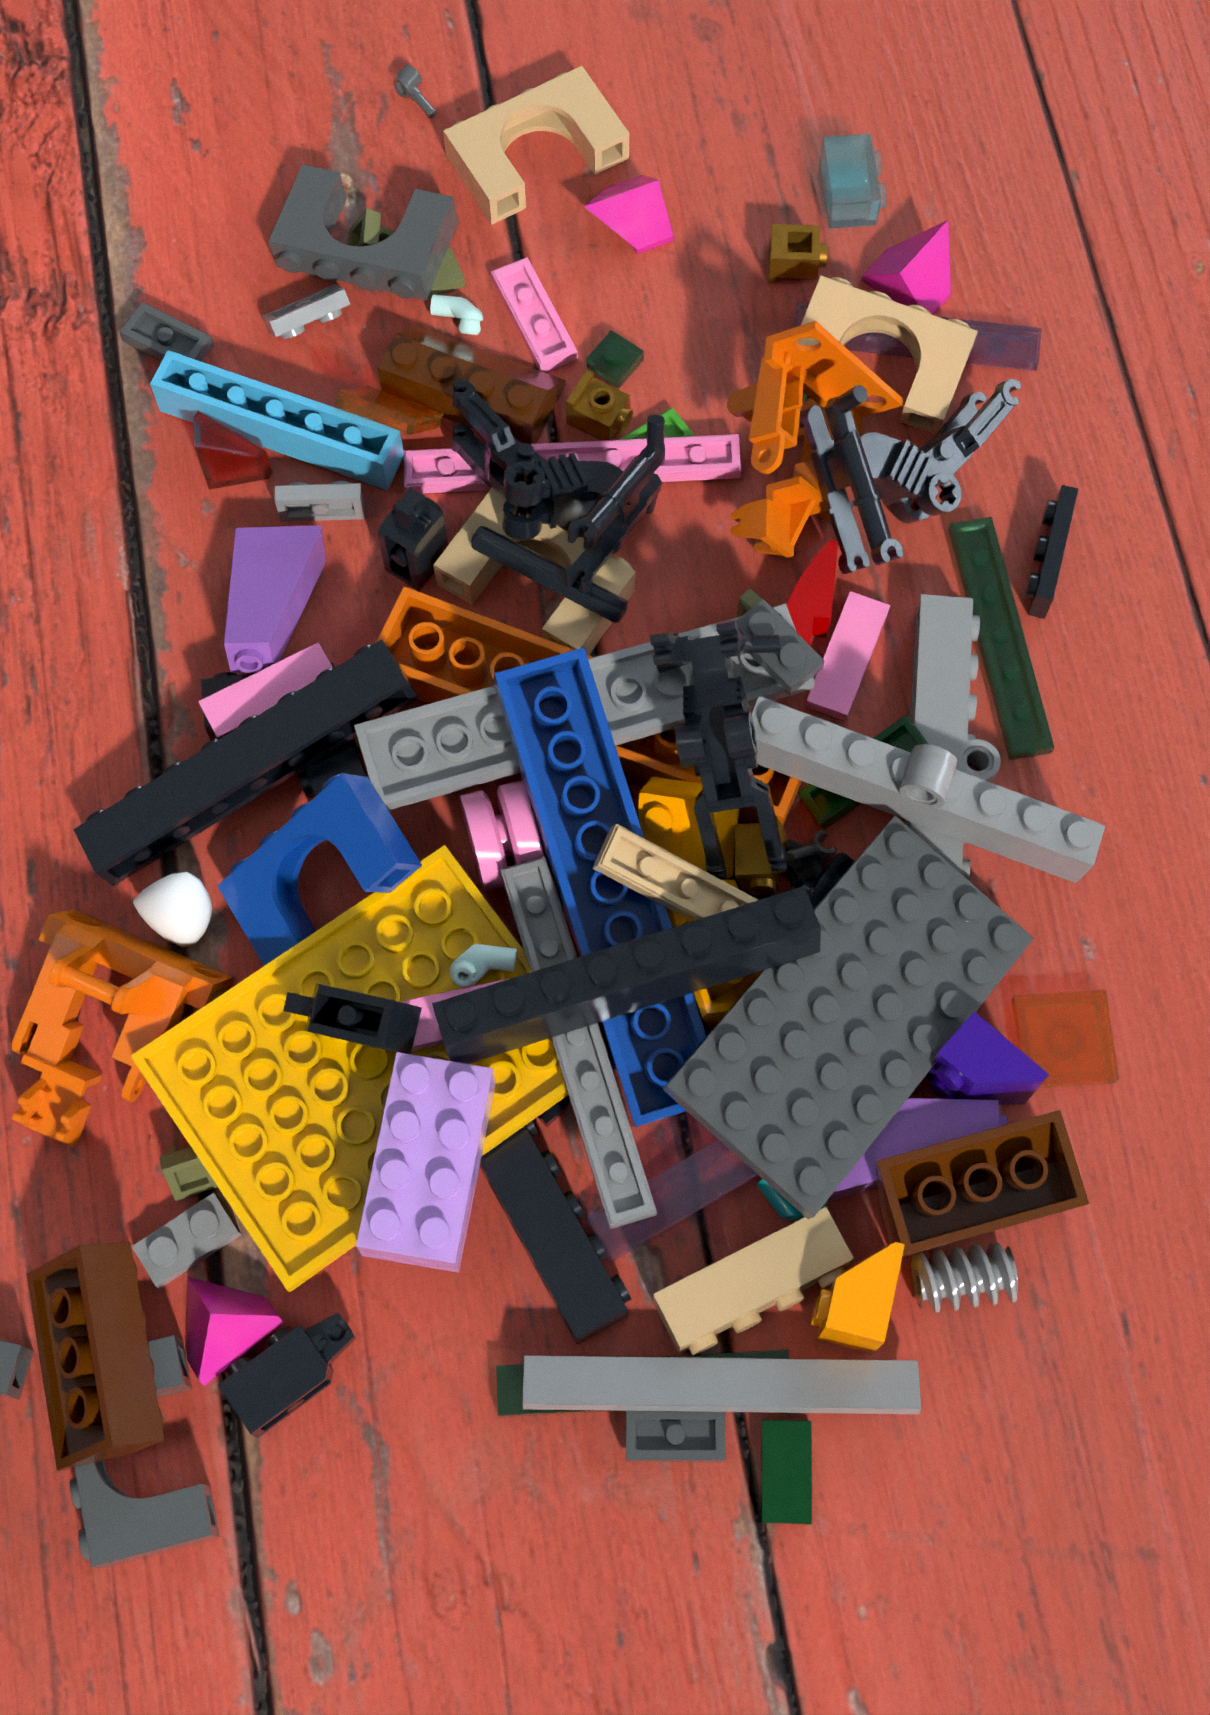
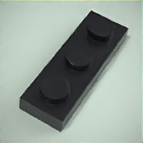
M1061 485L1056 500L1048 499L1042 524L1049 525L1046 536H1039L1033 556L1034 561L1040 562L1038 573H1030L1024 597L1032 599L1028 613L1030 616L1045 619L1052 604L1078 488Z

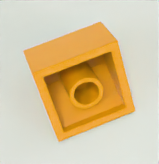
M651 777L639 792L638 820L644 839L707 872L705 853L694 811L695 797L702 790V783ZM739 809L713 813L725 860L727 878L732 877L734 872L735 824H738Z
M892 1243L838 1276L829 1290H821L820 1296L816 1298L811 1319V1325L819 1327L816 1340L869 1354H874L884 1344L905 1244Z

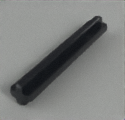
M479 526L473 534L471 547L483 555L613 623L620 622L625 615L628 602L617 594L593 582L591 590L586 594H581L580 581L574 582L571 587L565 586V572L567 568L486 526Z

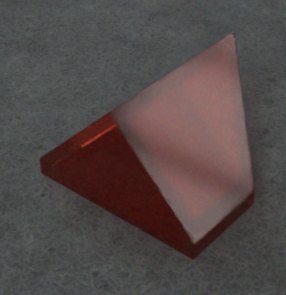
M198 411L193 417L194 447L209 490L265 480L270 477L273 472L265 450Z

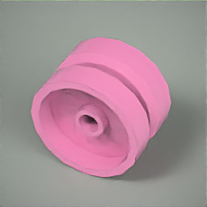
M522 780L498 787L496 795L500 815H494L489 796L482 790L459 796L473 856L484 892L505 887L500 869L507 868L505 857L511 856L514 865L544 857L542 851L543 843Z

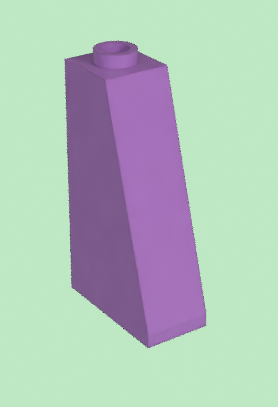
M322 525L235 529L224 637L230 673L259 672L281 660L326 563L327 555Z
M908 1098L828 1200H836L878 1188L875 1161L1007 1125L1006 1115L999 1114V1100Z

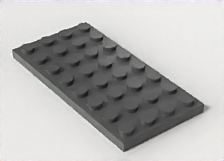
M896 816L886 823L815 907L814 912L821 927L820 952L762 970L662 1088L807 1219L815 1217L936 1063L934 1058L940 1049L970 1015L978 1010L1034 939Z

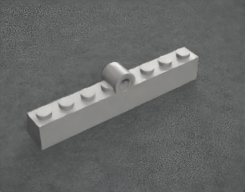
M921 594L915 612L910 719L929 745L941 747L956 757V770L993 783L1001 763L999 752L991 743L975 739L974 734H968V720L974 721L977 707V695L970 694V680L975 681L977 677L978 655L971 654L972 641L978 640L980 616L973 615V598ZM969 766H975L980 771L972 770ZM905 820L904 824L969 880L970 859L963 858V843L966 842Z
M758 696L751 715L757 739L758 765L1073 883H1077L1094 866L1106 825L956 770V757L941 747L921 744L915 746L912 752H908Z

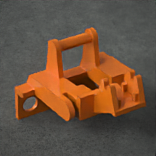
M817 321L767 336L758 382L733 392L727 400V410L732 415L743 417L751 423L749 440L753 443L751 464L759 473L770 474L774 472L782 462L784 449L797 446V439H804L801 463L795 464L793 478L766 485L765 499L746 503L731 513V518L740 523L737 526H732L730 533L736 537L761 539L762 542L754 545V550L761 554L782 555L786 558L794 556V545L808 517L815 514L823 520L830 519V516L825 511L827 506L809 453L810 444L805 428H799L800 411L806 410L813 405H818L823 412L830 438L833 439L824 410L830 398L838 397L856 385L863 386L868 396H880L885 399L881 402L864 401L851 409L854 423L859 433H861L863 417L903 406V398ZM802 338H813L818 340L819 343L804 346L796 341ZM803 392L812 399L802 403Z
M71 909L48 914L38 939L51 947L14 1035L12 1051L23 1055L22 1064L41 1071L42 1075L35 1084L19 1097L18 1104L21 1107L18 1111L14 1112L12 1120L74 1148L78 1144L92 1105L83 1101L87 1088L100 1083L103 1076L102 1073L71 1060L85 1026L76 1021L85 995L87 994L112 1005L111 1009L121 1015L129 1013L111 1058L131 1066L122 1089L121 1097L123 1100L133 1103L140 1096L147 1080L131 1058V1055L176 1026L180 1021L186 1004L201 1009L210 1003L215 991L231 986L234 977ZM97 964H101L129 976L133 980L119 988L93 975Z

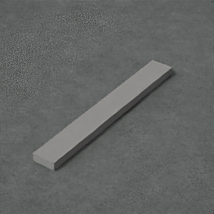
M542 857L500 869L530 971L533 972L577 958L546 858ZM598 1023L552 1037L551 1040L609 1229L657 1215Z
M524 1356L523 1409L919 1414L921 1411L918 1361Z

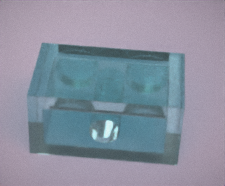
M871 134L823 137L820 169L829 229L877 225L879 209L886 207L885 183L878 182L877 175L881 173V154L879 150H873Z

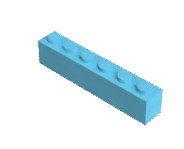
M169 350L166 352L150 382L160 412L385 490H389L404 458L399 429Z

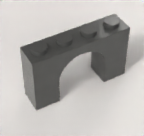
M302 164L268 241L276 266L290 273L302 272L319 276L326 281L337 280L355 284L366 290L377 289L395 293L397 296L406 299L413 297L427 301L459 223L453 197L415 189L403 219L392 235L373 245L350 246L332 237L333 230L347 199L340 172Z
M175 1335L148 1341L150 1358L154 1363L155 1369L154 1382L157 1398L192 1389L183 1340ZM105 1460L75 1467L76 1478L70 1480V1493L74 1507L76 1509L81 1508L85 1528L79 1530L78 1540L84 1560L90 1559L91 1567L106 1568L220 1537L210 1486L199 1484L149 1498H131L121 1492L112 1482L106 1470Z

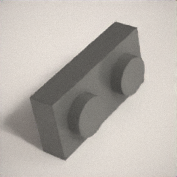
M141 302L119 332L123 342L160 361L163 360L166 352L169 350L202 362L214 346L211 336L144 302Z
M764 599L736 620L737 626L749 635H779L780 653L749 654L789 695L823 669L825 661Z
M626 1411V1461L725 1462V1412Z

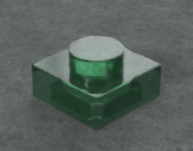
M611 330L586 358V367L620 388L644 361V351Z

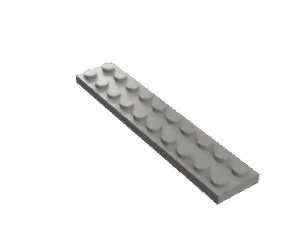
M783 604L772 607L796 631L787 605ZM736 617V618L729 619V620L722 621V622H728V621H733V620L736 621V620H738L740 617ZM717 623L680 633L679 637L691 636L694 639L719 635L716 628ZM651 642L588 659L615 746L675 729L676 724L685 723L683 716V686L695 685L692 664L659 673L653 661L655 653ZM749 653L731 657L734 678L741 677L749 707L755 705L758 696L773 701L814 688L815 680L812 677L794 693L789 695ZM494 686L354 725L369 779L388 811L521 773Z

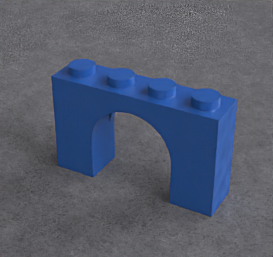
M341 773L328 779L322 786L323 790L313 800L296 808L291 814V819L282 828L265 836L260 842L261 847L248 858L234 864L230 869L231 874L217 885L263 966L316 932L315 927L302 907L298 892V879L306 856L319 843L328 840L338 848L365 892L391 893L422 866L368 777Z

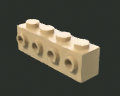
M824 1207L818 1211L815 1217L810 1219L804 1217L654 1293L652 1302L678 1354L690 1349L694 1356L716 1345L719 1342L716 1337L717 1334L731 1327L734 1328L736 1333H740L762 1321L759 1315L760 1312L774 1305L777 1306L779 1311H783L805 1299L802 1291L817 1283L820 1284L822 1289L830 1287L838 1276L846 1272L845 1269L850 1267L854 1257L827 1207Z

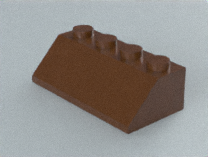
M418 326L395 334L377 367L383 396L475 429L453 407V382L465 380L472 383L475 392L509 426L512 436L521 443L537 444L566 385V380Z
M1060 1110L875 1161L880 1210L890 1244L894 1242L905 1244L903 1256L1089 1204Z
M130 1242L79 1245L27 1273L57 1471L134 1453L164 1440L162 1429L163 1415L158 1406L154 1382V1363L150 1358L145 1330L146 1316L141 1307L137 1283L138 1269L133 1260Z

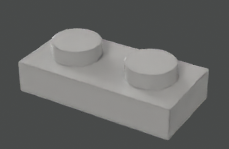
M334 284L263 315L262 319L269 333L275 337L281 335L282 339H288L304 332V325L317 319L320 323H324L339 317L342 314L341 308L351 304L345 289Z
M335 481L331 484L309 485L303 482H293L285 486H275V504L281 522L365 519V502L360 483L352 484L347 481Z
M212 1193L131 1247L154 1285L161 1289L241 1236L218 1197Z

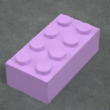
M396 1052L356 1248L362 1256L459 1273L496 1084L493 1068Z

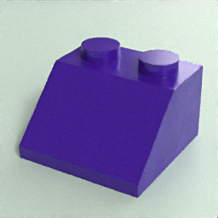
M973 1012L934 1058L936 1063L926 1074L925 1078L930 1081L928 1084L930 1089L941 1099L999 1100V1105L1026 1104L1049 1074Z

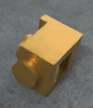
M771 224L768 282L776 283L777 278L817 279L819 268H826L828 244L820 242L819 225Z
M588 370L585 371L566 400L567 424L601 441L613 440L618 431L624 433L633 417V410L630 409V395L594 378V373Z
M778 821L777 825L781 843L784 844L785 848L788 847V838L781 821ZM760 823L735 824V876L743 892H749L758 896L775 893L776 890H779V874L786 873V870L771 871Z

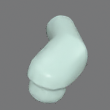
M432 295L431 315L460 318L459 331L461 333L472 335L480 333V321H483V314L470 301L462 297Z
M474 944L451 964V980L455 985L464 988L475 984L490 969L514 972L517 948Z

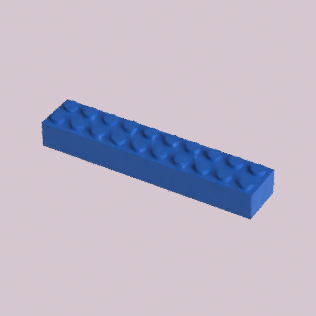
M585 648L494 673V689L577 956L581 957L672 928L666 907L593 869L611 826L618 824L642 838L644 836ZM693 993L599 1022L598 1024L630 1126L638 1127L685 1112L686 1110L662 1088L706 1038Z

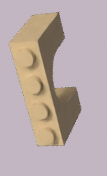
M583 66L569 72H563L546 83L535 88H529L514 98L501 104L492 105L486 111L467 120L458 121L450 128L443 130L447 159L491 225L526 209L525 183L505 155L507 147L524 134L535 131H548L562 135L573 143L594 175L629 159L630 133Z
M820 276L801 325L817 321L842 345H845L849 340L858 335L872 332L888 334L900 340L913 356L916 366V377L899 422L936 434L942 428L978 331L971 329L967 323L961 320H946L931 315L924 307L918 305L906 306L892 301L888 295L882 292H866L855 288L845 279ZM802 338L796 341L804 346L819 343L818 340L813 338Z
M491 488L434 563L436 582L440 587L473 605L497 571L504 566L471 547V539L479 526H486L565 568L573 565L584 552V537H579L576 539V542L569 543L568 532L562 529L559 524L553 529H550L548 524H542L541 532L531 539L519 540L510 537L502 528L503 505L507 499L502 493ZM612 556L596 573L592 582L628 601L635 592L636 571L623 558ZM565 597L543 626L542 638L573 650L584 647L586 654L589 655L612 622Z

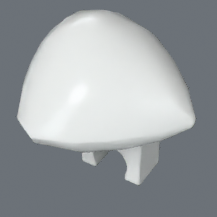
M189 872L172 873L145 888L133 900L139 915L154 931L165 940L181 947L198 943L208 927L213 909L210 895L202 881Z

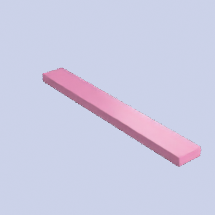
M739 435L664 438L665 460L654 472L660 477L661 482L741 478ZM647 438L530 445L533 446L534 452L547 461L549 457L555 456L556 459H559V455L565 454L566 457H569V453H574L578 461L608 462L624 471L630 462L646 447ZM452 448L404 450L405 492L410 487L420 494L488 491L491 488L497 490L494 486L489 487Z

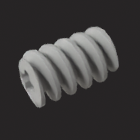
M992 1242L988 1245L987 1252L985 1253L983 1248L976 1244L969 1248L968 1256L960 1247H954L950 1251L949 1259L940 1249L934 1250L930 1257V1263L921 1252L915 1253L912 1257L913 1285L920 1309L922 1308L923 1301L928 1300L934 1313H940L942 1298H948L953 1310L957 1311L960 1308L962 1295L967 1296L973 1308H978L980 1293L984 1292L991 1305L994 1306L998 1304L999 1290H1005L1011 1303L1017 1302L1018 1275L1014 1257L1009 1246L1004 1250L1000 1243Z

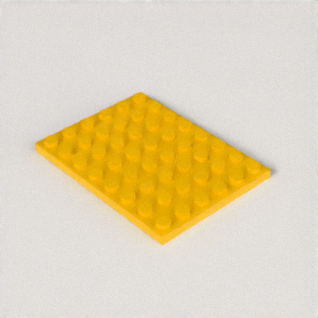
M445 845L421 860L422 866L391 893H372L131 1055V1058L289 1293L356 1246L396 1052L305 1031L308 1016L283 1011L287 992L313 998L317 983L402 1002L463 989L455 985L451 980L450 967L457 957L474 944L517 948V957L514 972L490 969L482 978L469 987L506 980L531 972L522 947ZM551 1038L470 1063L471 1065L493 1068L496 1080L482 1156L568 1096ZM444 1044L411 1052V1055L450 1061Z

